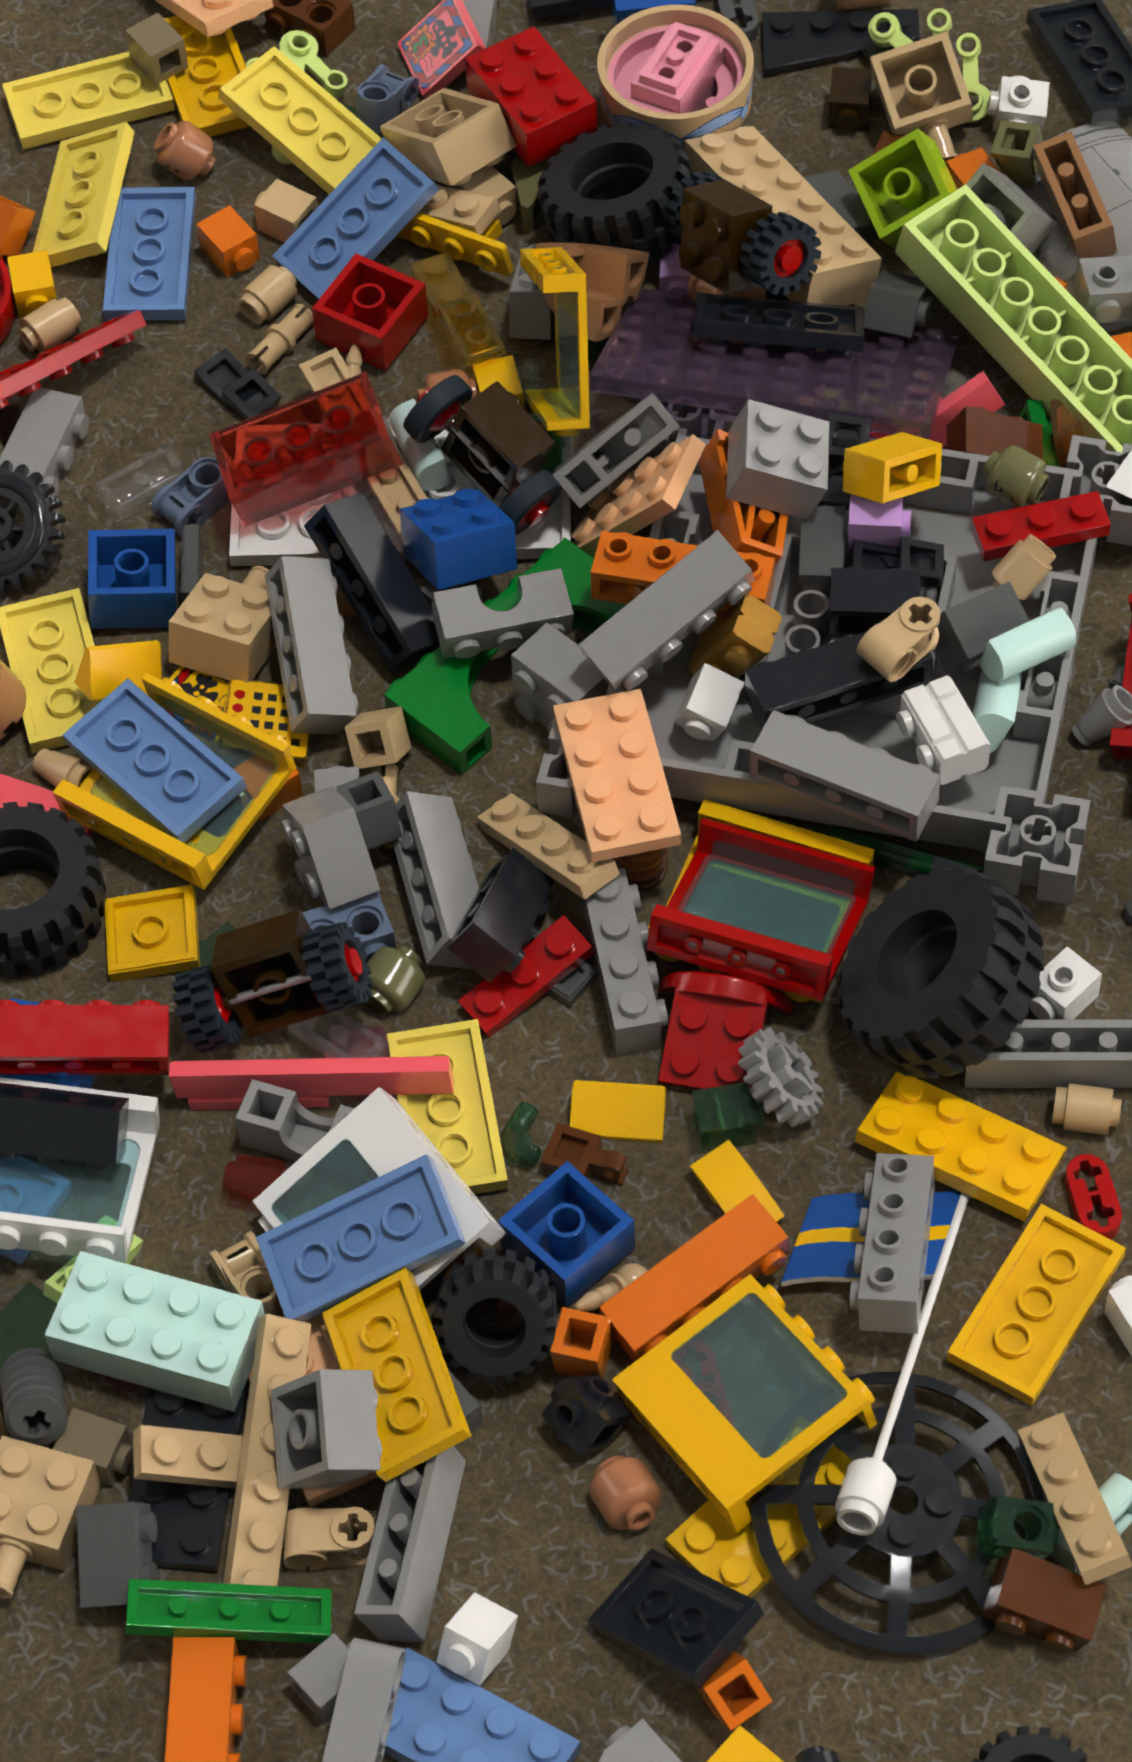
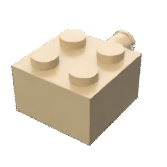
M947 31L871 56L872 75L892 133L905 136L919 128L935 141L945 164L946 161L956 157L957 153H955L948 129L973 121L972 103Z
M254 566L250 569L242 583L226 579L222 576L205 573L169 620V662L230 681L241 680L246 683L252 681L276 648L265 575L269 570L263 566Z
M2 1435L0 1439V1598H12L13 1590L25 1561L64 1572L67 1571L78 1544L76 1506L93 1505L102 1484L94 1461Z

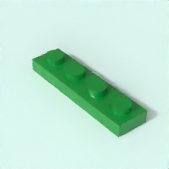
M129 1579L125 1634L174 1637H234L235 1640L321 1644L331 1636L332 1589Z

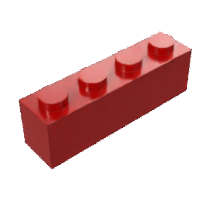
M0 1000V1075H49V1073H66L67 1075H169V1005H160L152 1000H140L132 1005H113L105 1000H92L85 1005H66L59 1000H44L38 1005H19L12 1000Z

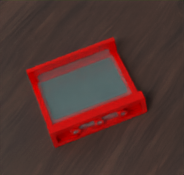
M702 818L696 853L667 907L656 904L651 913L646 950L823 1001L870 902L875 867Z

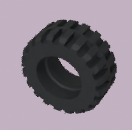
M618 123L617 127L611 128L605 125L597 127V131L590 134L584 132L576 136L575 141L571 144L566 142L558 149L557 156H551L546 163L545 171H542L539 178L537 194L552 243L594 244L648 252L647 265L652 263V259L658 256L662 259L672 251L671 245L674 242L678 245L681 244V241L674 237L675 234L670 232L668 228L672 223L666 221V213H671L673 210L668 208L667 204L668 200L675 201L677 197L672 193L674 188L677 187L682 190L684 187L680 182L682 179L687 177L692 180V170L683 145L669 133L660 128L654 131L652 126L639 123L638 126H632L630 123Z
M17 802L3 803V808H0V876L13 870L35 869L49 873L56 878L54 885L48 893L33 904L17 909H0V970H2L4 978H19V972L30 971L31 977L44 974L43 967L54 964L56 969L69 962L67 957L69 953L73 951L79 955L89 945L86 937L87 934L93 937L97 935L102 925L100 916L105 914L106 887L96 847L92 839L86 836L85 829L76 820L70 819L68 821L67 814L56 808H51L49 812L45 811L43 804L28 802L27 807H19Z

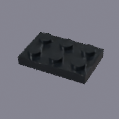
M651 1548L587 1621L597 1635L701 1688L762 1618L764 1612L758 1601Z

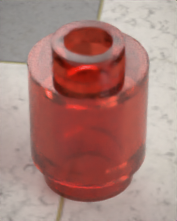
M239 1153L235 1162L228 1161L226 1165L223 1188L230 1190L231 1200L253 1203L252 1201L290 1167L285 1166V1162L282 1160ZM294 1187L277 1201L274 1206H277L278 1203L288 1205L291 1201Z

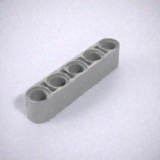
M353 1638L348 1649L322 1762L383 1761L404 1669L405 1648Z

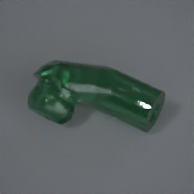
M520 1101L502 1130L501 1143L511 1161L514 1163L519 1162L524 1168H531L541 1157L540 1147L532 1143L533 1139L529 1134V1130L539 1112L530 1103Z

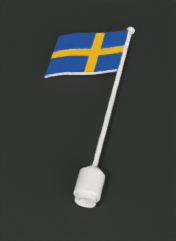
M958 1190L934 1193L924 1279L932 1280L920 1313L918 1334H913L873 1457L856 1459L848 1465L835 1504L838 1524L852 1534L870 1535L876 1530V1527H879L884 1522L897 1480L894 1472L882 1459L968 1199H973V1197ZM842 1193L812 1198L781 1281V1287L819 1281L850 1283L852 1280L860 1281L861 1273H855L854 1264L856 1244H865V1236H860L859 1234L861 1207L869 1208L870 1201L864 1200V1193Z

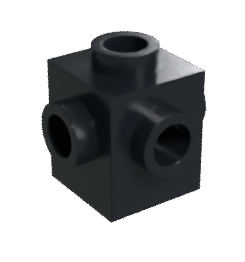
M595 1374L563 1379L552 1390L550 1394L552 1400L541 1414L553 1427L555 1436L564 1444L569 1445L578 1456L603 1451L608 1448L632 1416V1413L614 1395L611 1385Z

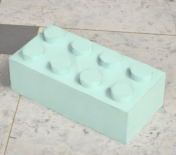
M80 1251L45 1332V1338L53 1361L235 1412L253 1366L259 1317L265 1315L263 1303L260 1300Z

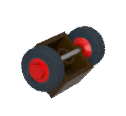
M452 375L427 389L418 398L416 404L406 416L403 427L418 443H425L444 430L449 432L441 450L485 496L515 523L516 536L527 528L538 524L548 514L549 508L561 493L562 486L552 476L553 474L547 470L540 471L555 441L550 437L546 428L541 423L536 422L526 412L518 398L513 393L507 391L498 381L472 398L473 391L470 386L458 375Z

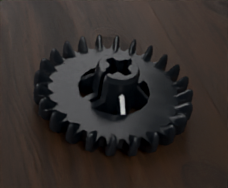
M9 460L4 461L0 466V499L11 500L5 510L0 507V522L3 524L0 526V595L3 597L8 596L7 587L10 582L19 592H24L22 577L24 576L34 583H39L34 570L37 566L51 571L52 568L44 557L46 554L61 555L60 551L51 544V541L66 539L65 534L54 528V526L64 524L67 521L62 514L52 512L56 508L63 506L59 498H47L55 492L53 485L49 483L39 485L44 480L42 474L34 472L27 476L29 468L25 464L19 465L13 471V465ZM19 507L24 514L25 527H21L14 519Z

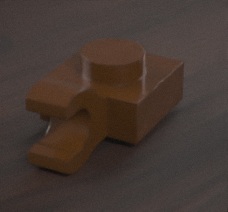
M557 1123L540 1160L542 1171L547 1173H554L568 1161L587 1179L590 1173H594L601 1180L623 1186L629 1169L624 1167L627 1156L619 1152L601 1149L602 1139L600 1135Z

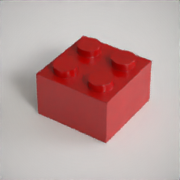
M355 253L312 307L316 341L329 347L337 348L338 351L348 354L352 345L356 344L360 348L363 362L386 371L429 316L426 284Z

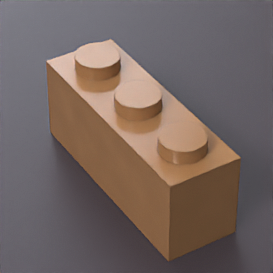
M1072 131L1033 145L1038 174L1077 264L1080 258L1106 257L1117 253L1113 224Z

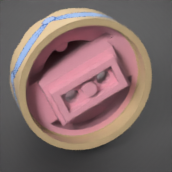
M663 5L648 8L618 23L607 34L601 44L597 57L600 101L604 118L612 127H617L618 123H630L632 126H638L639 123L652 126L654 131L660 128L669 133L684 147V142L687 139L739 128L750 111L754 71L753 50L743 31L734 22L719 13L691 5Z

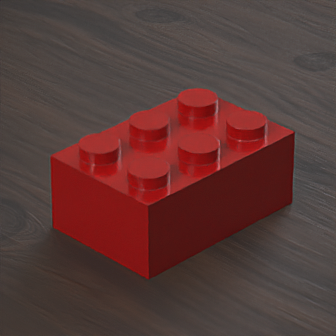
M534 26L465 58L468 93L471 96L499 104L516 144V147L513 149L528 168L556 155L561 146L566 142L569 144L573 143L576 136L584 132L590 134L597 131L596 100Z

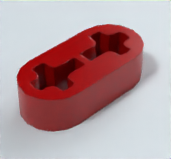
M1081 1154L1074 1157L1066 1169L1065 1187L1076 1222L1111 1240L1118 1234L1121 1227L1122 1209L1109 1169L1098 1156ZM1081 1170H1087L1090 1176H1095L1094 1191L1089 1192L1085 1180L1079 1179ZM1098 1204L1101 1215L1109 1217L1106 1226H1100L1097 1220H1092L1093 1205Z

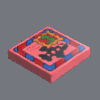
M442 0L397 42L412 76L419 80V90L425 98H428L442 88H446L466 69V57L486 49L462 0Z

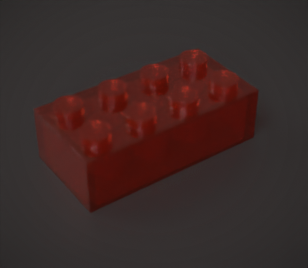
M367 371L209 434L229 500L245 527L403 464L381 399Z

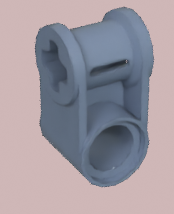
M379 65L373 74L358 87L355 116L376 134L382 133L380 130L381 125L408 110L415 101L419 90V80L412 76L404 78L390 72L388 66Z
M213 457L200 458L195 461L186 471L171 483L163 486L156 493L151 503V511L157 517H165L175 526L176 533L181 537L182 528L186 524H199L202 527L205 521L225 507L231 499L232 494L225 465L222 461Z

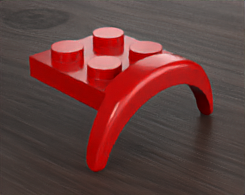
M681 971L666 975L660 981L658 992L663 994L675 992L659 1073V1084L751 1099L752 1094L749 1089L752 1088V1084H748L743 1080V1077L748 1074L746 1070L739 1066L738 1061L744 1057L738 1050L744 1045V1040L760 1029L764 1031L768 1007L790 1015L794 1007L793 1002L786 995L768 985L735 976L701 971Z

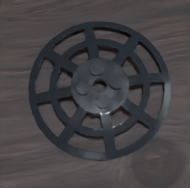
M871 1372L849 1376L848 1378L853 1381L857 1377L866 1386L874 1384L894 1385L895 1391L901 1372ZM911 1373L894 1423V1444L887 1445L882 1461L887 1464L896 1476L897 1481L892 1495L904 1494L910 1497L915 1504V1510L912 1513L899 1514L889 1505L884 1522L879 1527H876L872 1534L856 1535L849 1532L832 1548L826 1543L818 1527L814 1505L835 1506L842 1485L814 1484L815 1477L821 1462L833 1446L838 1448L851 1462L856 1459L873 1457L875 1449L869 1451L850 1433L855 1429L865 1426V1423L857 1415L810 1451L801 1471L799 1484H767L749 1498V1510L752 1517L750 1529L758 1558L770 1582L787 1605L810 1626L834 1641L865 1653L891 1658H925L950 1653L979 1641L997 1628L995 1626L996 1622L981 1615L974 1621L950 1631L926 1636H907L909 1605L938 1602L956 1595L966 1588L983 1611L990 1585L982 1574L998 1552L1005 1525L1033 1531L1029 1554L1043 1559L1048 1530L1045 1493L1023 1442L1008 1423L984 1402L961 1388L933 1377ZM829 1385L819 1388L800 1400L778 1422L766 1440L760 1457L768 1458L774 1454L790 1429L801 1418L811 1425L826 1413L818 1404L836 1394ZM914 1387L927 1389L954 1399L979 1414L988 1423L969 1435L961 1427L942 1416L926 1410L916 1409L914 1404ZM889 1406L872 1408L877 1422L885 1421ZM915 1423L939 1430L958 1444L938 1458L933 1453L915 1446ZM1002 1437L1016 1453L1025 1470L1032 1493L1033 1510L1005 1503V1493L999 1474L990 1457L984 1451ZM973 1459L986 1481L990 1501L962 1497L960 1485L953 1473ZM767 1506H798V1517L803 1535L812 1553L818 1560L797 1580L793 1578L785 1567L774 1544L768 1522ZM961 1517L990 1522L985 1543L972 1561L953 1540ZM863 1549L875 1558L891 1563L890 1584L884 1585L865 1578L849 1568L845 1563ZM936 1555H939L955 1574L953 1577L934 1585L910 1588L911 1564L924 1562ZM833 1576L840 1583L860 1595L879 1602L888 1603L886 1634L869 1631L842 1620L820 1606L811 1595Z

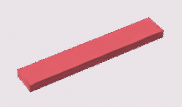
M447 1056L170 1062L169 1079L176 1099L245 1097L252 1079L296 1091L297 1096L370 1095L378 1087H381L390 1095L454 1094V1076L450 1058Z

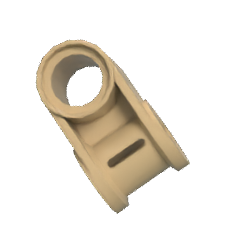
M921 596L905 601L901 607L885 620L874 625L864 634L857 645V654L889 682L899 680L913 665L933 651L938 645L939 631L937 626L941 617L939 606L935 601Z
M252 1231L244 1234V1240L220 1253L216 1250L208 1253L213 1269L227 1291L230 1290L231 1293L253 1299L258 1294L270 1293L266 1298L256 1300L262 1301L265 1314L282 1317L283 1310L256 1236Z
M303 1507L288 1511L284 1530L283 1564L287 1568L296 1571H306V1566H310V1571L323 1568L366 1566L375 1530L373 1517L368 1511L360 1507L331 1509ZM353 1519H357L358 1524H354ZM354 1533H358L356 1541H353ZM353 1551H357L359 1556H355Z

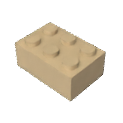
M442 88L380 126L384 138L428 178L452 187L460 186L470 181L473 177L472 173L480 168L501 162L505 158V153L516 147L498 103Z

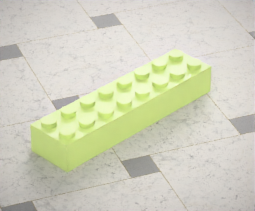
M966 184L903 225L895 253L1033 400L1043 401L1045 413L1070 440H1072V435L1107 440L1106 450L1122 453L1124 443L1132 444V359Z

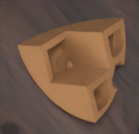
M582 243L536 244V248L562 247L586 273L588 340L598 342L612 335L622 324L620 317L623 305L627 301H636L646 273L649 253L626 248ZM543 293L549 307L555 314L554 293ZM565 305L566 327L577 334V318Z

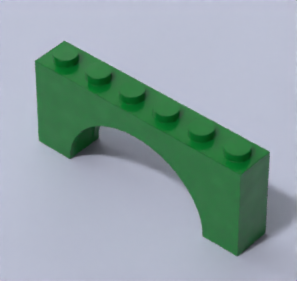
M564 538L554 548L546 549L540 555L538 561L524 574L516 575L502 593L495 599L487 600L484 603L486 607L494 611L510 610L518 605L516 593L519 576L561 568L574 613L573 629L586 630L593 633L627 604L592 599L590 572L594 558L567 538ZM439 646L435 651L426 653L419 660L417 666L406 676L393 681L384 694L386 709L402 706L408 734L460 775L465 774L492 750L491 726L477 712L471 700V693L479 673L485 664L500 650L498 648L480 651L473 657L460 659L456 656L443 658L441 647Z

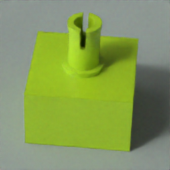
M919 128L848 170L880 240L895 250L905 223L957 190L935 141Z

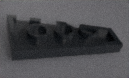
M918 9L762 12L764 78L778 76V72L796 69V72L812 69V65L829 61H834L836 64L850 61V57L863 55V48L873 42L868 31L869 23L875 15L882 12L893 14L899 21L901 32L913 42L919 41ZM882 22L878 25L877 31L886 33L889 31L891 24Z

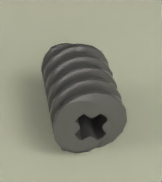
M26 1348L18 1350L8 1356L0 1372L6 1429L14 1439L39 1446L47 1445L59 1439L66 1430L68 1421L61 1371L43 1349Z

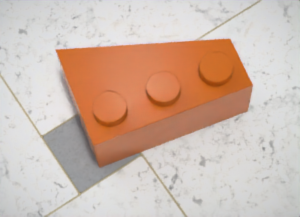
M717 429L699 459L713 532L715 533L718 530L736 552H754L763 556L775 557L776 566L783 555L788 515L726 498L729 433Z

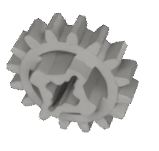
M770 1027L764 1031L760 1029L743 1041L744 1045L738 1050L744 1057L738 1061L739 1066L746 1070L748 1074L743 1077V1080L748 1084H752V1088L749 1090L758 1103L764 1102V1111L766 1113L773 1110L778 1122L783 1123L787 1120L791 1127L799 1123L802 1125L819 1113L818 1109L824 1104L818 1097L824 1093L823 1089L814 1081L819 1075L816 1071L810 1070V1066L813 1065L804 1051L802 1053L798 1052V1045L795 1041L790 1044L787 1043L783 1032L780 1031L775 1035Z

